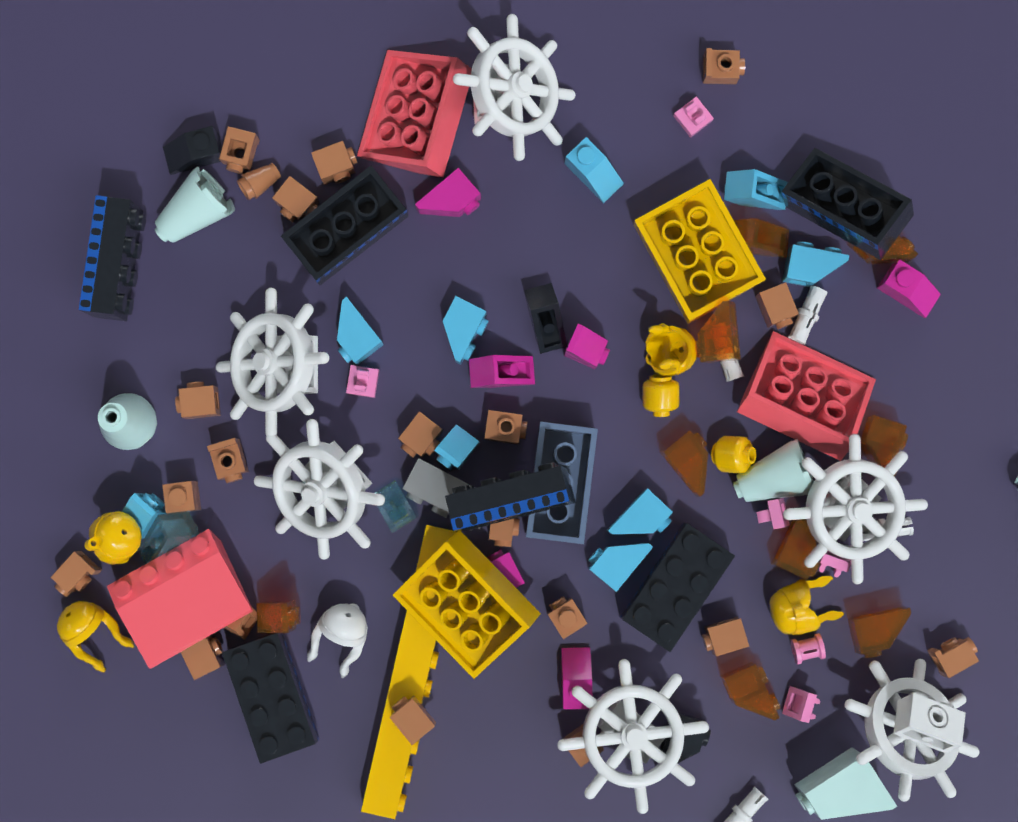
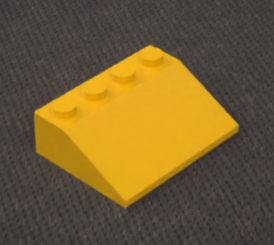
M711 179L634 220V227L687 324L766 280Z
M457 531L393 594L399 603L473 679L529 629L541 614L461 531Z

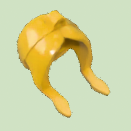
M664 323L649 327L648 331L650 333L646 339V351L648 353L645 358L646 363L651 365L656 373L663 376L679 375L690 369L696 361L698 352L694 337L686 329L668 326Z
M121 511L108 512L94 520L89 528V539L85 542L84 546L86 550L94 551L95 555L102 562L123 564L128 562L129 558L139 548L142 538L141 530L136 520L129 514Z
M821 576L812 581L800 579L774 593L770 598L769 608L777 629L784 634L800 635L818 630L824 621L841 618L844 615L843 612L828 611L817 616L809 608L811 601L810 588L823 587L833 580V577Z
M86 601L74 602L66 607L58 618L57 631L60 639L78 659L91 664L97 671L105 672L104 663L86 653L82 649L81 643L98 628L101 621L106 624L113 637L122 646L134 648L133 641L120 633L117 621L103 610L101 606Z

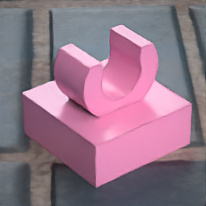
M697 96L673 115L690 138L714 119Z
M351 365L346 393L375 398L380 370Z
M784 498L767 501L769 509L756 512L758 523L772 521L773 529L784 528L790 525L789 520H786L783 516V512L786 510Z
M827 551L820 559L819 571L823 573L826 566L833 567L834 577L837 578L841 575L842 571L848 572L851 566V559L842 558Z
M790 686L782 714L809 723L810 719L816 718L812 711L814 704H820V700L813 693Z

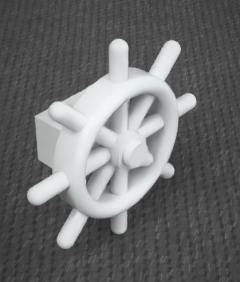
M510 14L506 18L507 38L500 39L492 44L486 41L477 28L471 27L468 29L467 35L479 49L480 53L474 61L471 75L457 73L453 76V82L456 85L471 87L475 124L472 129L473 134L481 136L491 126L497 132L513 137L514 158L517 161H522L525 158V136L542 130L553 145L558 146L562 143L561 135L550 121L555 115L559 99L572 101L576 94L571 89L559 88L556 73L548 59L557 49V43L554 40H550L540 50L531 42L519 38L518 18L515 14ZM508 53L509 64H504L498 54ZM520 58L528 64L522 72L520 70ZM534 74L536 75L539 85L533 84L531 78L534 76ZM529 95L540 97L539 107ZM522 105L533 118L528 123H523Z
M268 288L265 292L264 314L257 315L248 322L238 312H233L230 315V320L239 330V333L232 347L230 361L218 362L216 370L220 373H231L233 386L240 397L230 412L232 419H240L248 406L265 412V434L267 436L277 435V412L288 410L296 404L305 415H311L314 412V407L304 394L318 393V364H326L329 361V355L326 352H318V336L308 335L303 327L314 311L311 304H304L295 318L277 314V291L274 288ZM277 326L285 332L283 335L277 336ZM263 332H265V345L259 338ZM252 350L256 352L253 359H251ZM250 370H256L257 372L253 380ZM264 383L265 397L258 392Z
M310 419L306 423L308 441L302 442L291 449L277 435H267L266 441L279 454L280 459L275 465L273 477L258 475L254 478V484L258 487L273 489L275 501L284 516L276 525V532L284 534L293 525L302 533L317 538L318 555L323 560L328 559L330 556L329 538L340 536L346 531L360 547L368 548L371 541L356 523L363 514L365 504L381 506L385 502V497L382 494L365 492L372 482L354 463L362 455L363 447L356 444L345 453L335 441L330 444L321 442L319 439L318 422L315 419ZM309 457L310 461L304 466L298 458ZM292 470L303 482L291 480ZM293 492L301 493L302 499L299 502ZM311 506L314 507L315 517L306 512ZM326 508L336 518V522H327Z
M852 434L849 437L848 460L839 461L825 470L809 457L802 460L803 468L816 480L808 493L806 507L788 508L784 510L783 516L786 520L806 519L812 536L818 542L817 546L804 560L806 567H814L825 553L829 551L842 558L851 559L852 582L854 584H861L863 582V559L878 555L887 548L900 560L904 561L909 558V551L896 538L902 529L906 512L925 510L928 507V502L925 499L905 500L903 490L894 477L895 473L908 459L906 452H898L884 468L876 463L861 460V438L858 434ZM861 472L875 477L870 485L861 479ZM882 488L886 492L888 501L879 502L882 498L878 493ZM888 513L883 527L872 517L873 514ZM862 524L875 535L865 543H863ZM851 534V545H843L836 542L838 539L845 541Z
M622 659L618 664L621 686L607 691L598 699H595L580 686H575L572 689V695L589 708L584 721L583 736L561 739L558 741L557 747L561 751L585 749L590 763L598 772L584 791L587 799H593L608 780L619 786L634 788L637 811L645 814L648 811L646 786L659 782L669 773L673 774L687 786L695 784V777L680 766L678 761L683 750L684 736L706 733L709 730V724L705 721L682 724L678 711L669 701V698L682 682L680 674H673L660 692H657L646 686L633 685L630 662L627 659ZM635 698H642L651 702L642 715L636 712ZM660 710L666 716L668 726L655 727L651 724ZM597 726L602 730L598 735H596ZM670 737L669 747L665 754L658 747L665 738ZM619 744L605 763L597 747ZM625 756L631 760L632 774L616 770ZM650 758L658 763L652 769L644 772L643 763L646 764Z
M923 659L915 661L913 678H899L890 681L878 661H871L869 668L881 688L872 695L867 705L853 699L846 700L844 704L848 711L865 717V732L870 747L856 756L857 763L865 765L877 757L886 768L899 775L898 798L903 802L910 799L912 779L921 780L933 776L948 798L955 797L957 791L945 770L953 764L958 752L972 758L979 755V749L976 746L963 742L966 713L957 708L966 703V696L960 693L947 700L937 688L925 682L926 662ZM898 693H906L910 695L901 699ZM888 700L894 708L896 716L884 712ZM884 724L893 727L894 733L887 736ZM901 742L904 743L903 757L893 748ZM916 747L926 764L914 763ZM931 748L939 751L937 757L935 756Z

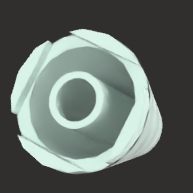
M196 167L191 171L155 220V232L163 241L169 240L174 243L231 215L235 211L234 204L231 199L225 201L223 197L225 190L212 175L204 169L200 172L199 167Z
M119 394L111 398L98 413V423L103 437L109 444L118 449H138L152 438L156 430L157 418L154 408L145 398L137 394Z
M798 439L789 441L756 462L747 472L737 474L738 481L733 482L738 498L744 497L746 502L808 495L814 480L812 475L802 466V460L805 456Z

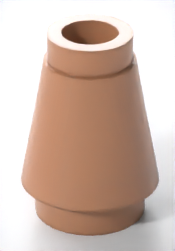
M271 163L241 174L242 178L237 180V184L248 200L252 198L257 199L281 178L277 167Z

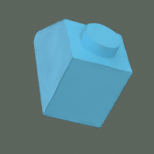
M587 137L565 158L564 164L603 204L624 185V182L607 157Z
M755 169L727 172L724 200L740 206L785 210L786 206L781 191L788 182Z
M345 297L342 300L337 341L341 347L338 351L347 363L353 360L358 365L384 344L350 300Z
M647 488L617 518L607 531L610 534L654 533L656 530L661 533L671 523L672 520L669 516L673 512Z
M649 543L607 546L604 550L598 548L588 560L591 563L588 569L617 592L653 546Z

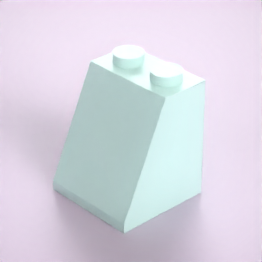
M852 747L794 784L799 791L795 796L803 809L807 810L809 815L816 814L821 820L893 810L897 805L869 762L865 765L857 763L856 756L860 752Z

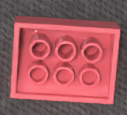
M387 50L357 156L418 174L444 177L469 89L468 86L456 85L453 82V76L457 73L471 75L472 69L457 57Z
M773 331L747 385L737 412L795 440L798 439L799 442L841 461L849 451L850 435L858 434L876 379Z
M210 529L205 530L107 586L119 616L150 669L253 611L221 540Z

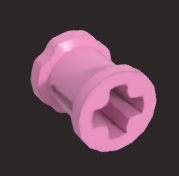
M820 633L814 634L812 638L799 641L791 639V650L797 665L802 664L803 660L817 657L820 659L826 658L825 646Z

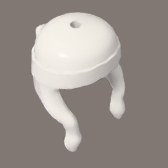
M337 604L323 613L311 634V649L307 653L308 662L318 656L319 641L323 633L326 638L334 643L353 647L339 670L341 678L348 675L349 665L357 660L362 652L368 630L365 616L357 604Z

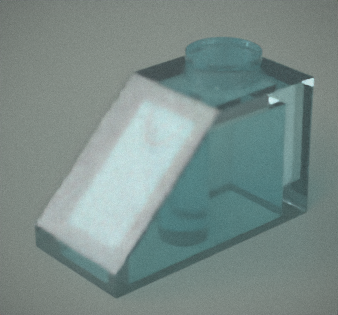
M189 511L157 515L138 548L144 564L199 534L198 527L194 523Z

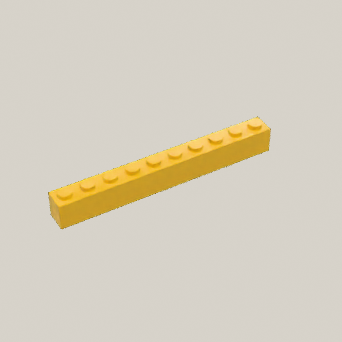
M426 525L416 571L457 531ZM408 611L404 620L361 812L396 819L398 811H404L407 795L402 794L404 783L410 784L414 767L408 765L411 754L416 755L420 741L419 739L411 745L390 719L391 714L394 712L391 707L404 696L408 700L415 696L421 704L424 697L429 698L433 683L432 680H428L430 668L436 669L439 652L434 651L436 640Z

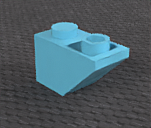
M797 242V245L793 244L788 249L782 282L810 287L849 260V255L841 254L842 250L838 248L825 247V250L814 248L812 243Z
M455 296L446 313L443 324L455 361L461 365L464 359L469 361L476 348L472 342L477 334L482 336L489 320L485 319L487 315L485 310Z
M456 424L434 450L439 454L436 460L450 471L453 467L460 470L480 442Z
M134 493L122 511L136 520L140 527L142 538H146L167 515L163 508L165 503L153 493L151 495L148 493Z

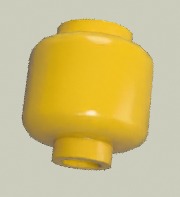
M650 375L649 380L645 381L642 386L643 407L648 411H652L655 417L670 416V411L676 410L680 404L679 383L669 375Z
M722 436L713 445L711 458L712 462L721 472L745 473L756 460V450L747 437Z

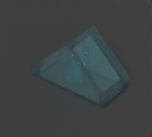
M396 480L375 492L385 497L384 504L377 507L392 533L397 532L419 518Z

